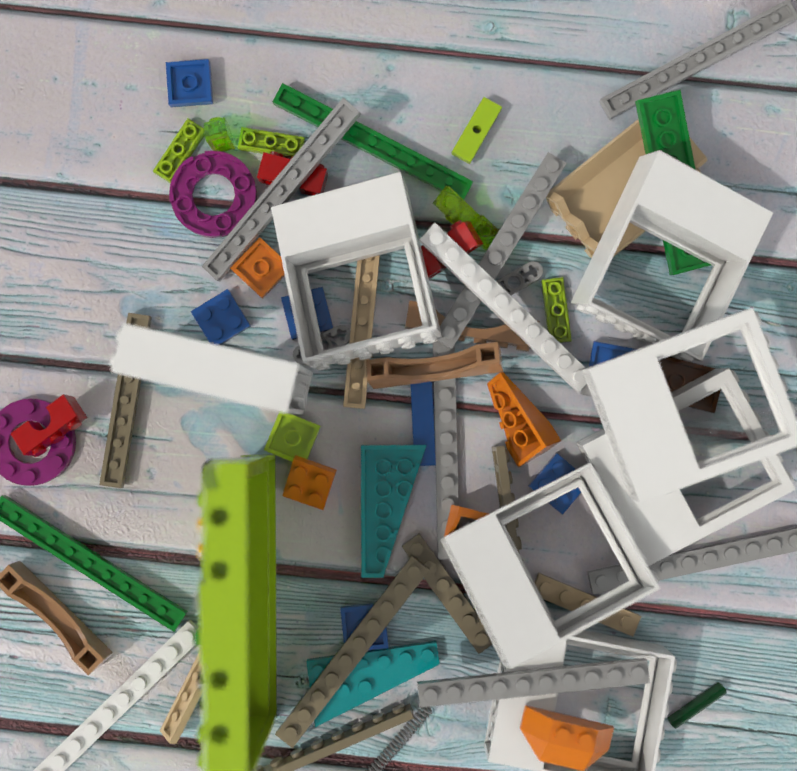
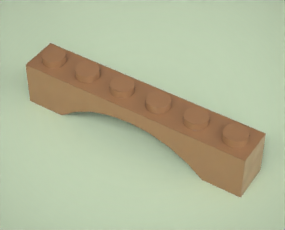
M409 301L405 329L422 326L416 301ZM436 310L440 326L445 317ZM506 324L487 329L465 327L457 340L464 342L465 338L473 339L475 344L498 342L500 348H508V345L517 346L516 350L529 352V349H531Z
M498 342L474 345L460 352L439 357L422 359L385 357L366 360L367 382L373 389L499 373L503 372L499 344Z
M21 561L9 564L0 573V589L8 597L23 604L45 621L64 643L72 660L87 675L95 671L113 653Z

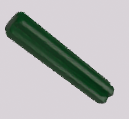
M717 682L667 718L673 728L677 729L727 693L725 687L720 682Z

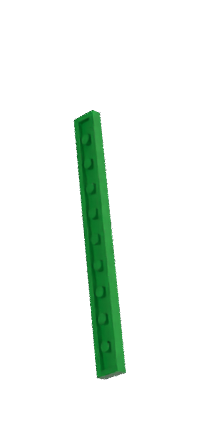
M284 83L281 84L272 101L273 105L316 127H319L333 110ZM357 121L341 138V140L461 202L464 201L473 184L472 180Z
M6 495L0 497V521L171 631L175 632L188 611Z

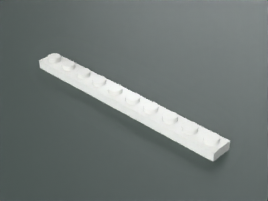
M434 223L418 241L576 392H580L587 384L582 372L586 368L453 239Z
M189 620L33 771H65L194 646V631L197 626Z

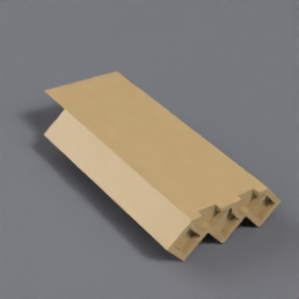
M639 119L554 186L546 196L551 211L556 217L560 215L566 222L567 226L565 228L575 240L580 239L586 247L584 251L590 258H592L639 157L646 155ZM690 138L696 171L700 172L698 168L707 162V157ZM629 223L614 256L643 234L645 230Z

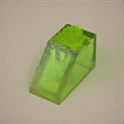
M214 117L209 122L204 123L205 139L213 151L226 152L236 149L229 124L225 117Z

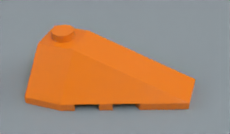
M504 372L498 373L487 383L494 408L498 410L501 422H499L500 428L504 429L507 441L505 444L507 450L518 467L542 455L561 442L560 437L547 418Z

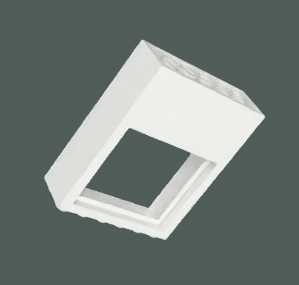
M660 150L640 156L571 303L577 305L576 309L578 311L596 315V320L608 324V322L614 324L616 330L623 333H632V337L639 341H647L653 344L672 337L594 298L628 224L631 223L713 266L682 333L723 318L773 212ZM712 341L671 355V357L688 362L693 360L703 361Z
M401 172L271 207L302 360L305 364L316 368V370H325L330 368V364L338 363V365H345L351 362L350 359L359 358V360L371 358L372 354L375 353L389 354L394 352L395 348L409 349L415 347V343L424 341V344L436 342L437 338L442 337L420 242L418 241L419 236L410 197ZM405 249L422 326L324 350L308 274Z
M753 308L731 314L582 370L631 499L638 503H643L797 447L796 408L787 397V385L783 379H780L777 371L779 369L778 362L770 353V341L766 334H763L760 327L761 318ZM741 330L780 433L697 463L658 360Z
M125 323L117 332L116 342L118 345L116 352L112 354L110 359L111 372L283 413H304L313 372L299 364Z
M730 368L714 369L671 392L677 411H680L722 389L751 443L770 436L766 430L762 429L759 414L750 407L748 394L741 390L738 385L739 378ZM604 428L576 442L587 464L591 462L601 474L600 480L604 487L606 486L610 490L614 506L621 510L625 526L632 530L636 546L646 555L647 566L796 490L793 485L794 478L788 470L784 469L782 465L783 458L778 453L760 460L771 479L770 482L696 520L680 490L643 503H638L631 499Z
M591 462L440 540L503 666L509 669H513L660 589L657 584L659 582L657 575L647 566L646 555L636 546L632 530L625 526L621 510L614 506L610 490L606 486L604 487L600 480L601 474ZM579 487L629 581L554 621L505 524Z
M583 630L513 669L503 666L501 660L499 661L497 673L560 667L564 664L567 645L649 660L650 683L645 684L631 762L601 756L585 771H655L656 763H659L661 757L660 741L664 739L665 735L664 718H667L669 712L668 696L671 695L673 690L672 673L677 668L675 656L664 646ZM558 693L492 700L484 741L488 762L532 771H581L539 761L520 729L525 705L555 712Z

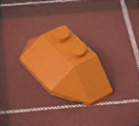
M527 705L524 707L520 723V729L539 761L585 771L609 750L614 726Z

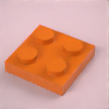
M260 237L230 268L262 299L285 276L281 256Z
M295 455L282 496L324 510L337 469Z

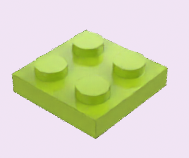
M279 412L264 451L293 462L295 455L308 459L321 426L296 415Z

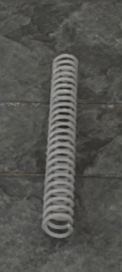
M421 707L427 715L418 709V712L423 715L424 719L418 713H415L421 722L415 716L414 720L418 725L412 720H409V722L416 729L409 723H406L413 732L406 726H403L410 736L400 729L402 734L398 733V736L404 742L395 736V739L401 746L392 739V742L398 749L392 743H389L390 747L386 746V749L393 756L383 749V752L390 759H387L383 753H380L381 757L377 756L378 760H374V762L381 770L374 763H371L372 767L368 766L370 771H375L374 769L383 771V768L388 765V761L394 758V754L396 755L397 751L403 748V744L409 741L412 734H415V731L418 730L417 727L420 728V724H423V721H426V717L432 714L430 707H427L429 711Z

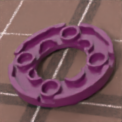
M204 151L205 153L189 157L178 167L171 180L169 198L175 216L188 230L208 238L228 236L257 201L256 184L249 169L235 156L222 151ZM216 174L224 176L231 182L234 187L235 197L233 204L227 211L211 216L198 210L194 203L193 192L199 180L208 175Z
M22 399L10 403L0 410V475L6 480L24 486L40 485L59 477L70 465L76 449L75 430L66 433L64 439L60 442L52 444L46 457L33 464L24 463L17 459L10 447V433L21 423L37 421L44 425L45 428L48 427L51 417L46 407L51 402L41 399Z

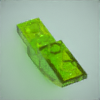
M445 186L433 204L445 214V218L452 224L460 220L462 222L470 221L483 242V245L480 247L487 251L499 229L484 215H479L452 188Z

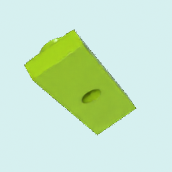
M483 97L451 154L470 164L502 110V106ZM477 129L480 133L476 134L473 130Z
M187 118L153 172L171 184L174 173L186 159L192 156L207 133L206 129ZM182 148V151L177 153V150Z
M241 127L238 149L263 154V152L270 154L271 151L282 154L285 158H291L305 144V137ZM269 141H275L274 144L268 145Z
M564 278L541 280L547 331L559 343L571 342ZM554 307L559 308V314L554 312Z

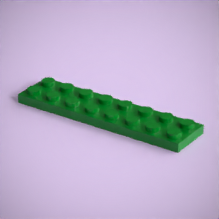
M681 90L635 101L645 154L660 150L696 170ZM663 240L669 275H677L711 266V264Z

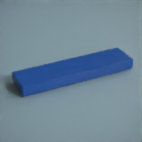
M432 382L410 384L413 445H427L420 466L436 465Z

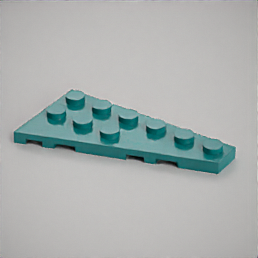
M361 445V578H383L427 445Z
M436 640L368 650L314 720L315 727L440 665ZM335 655L306 660L310 687Z

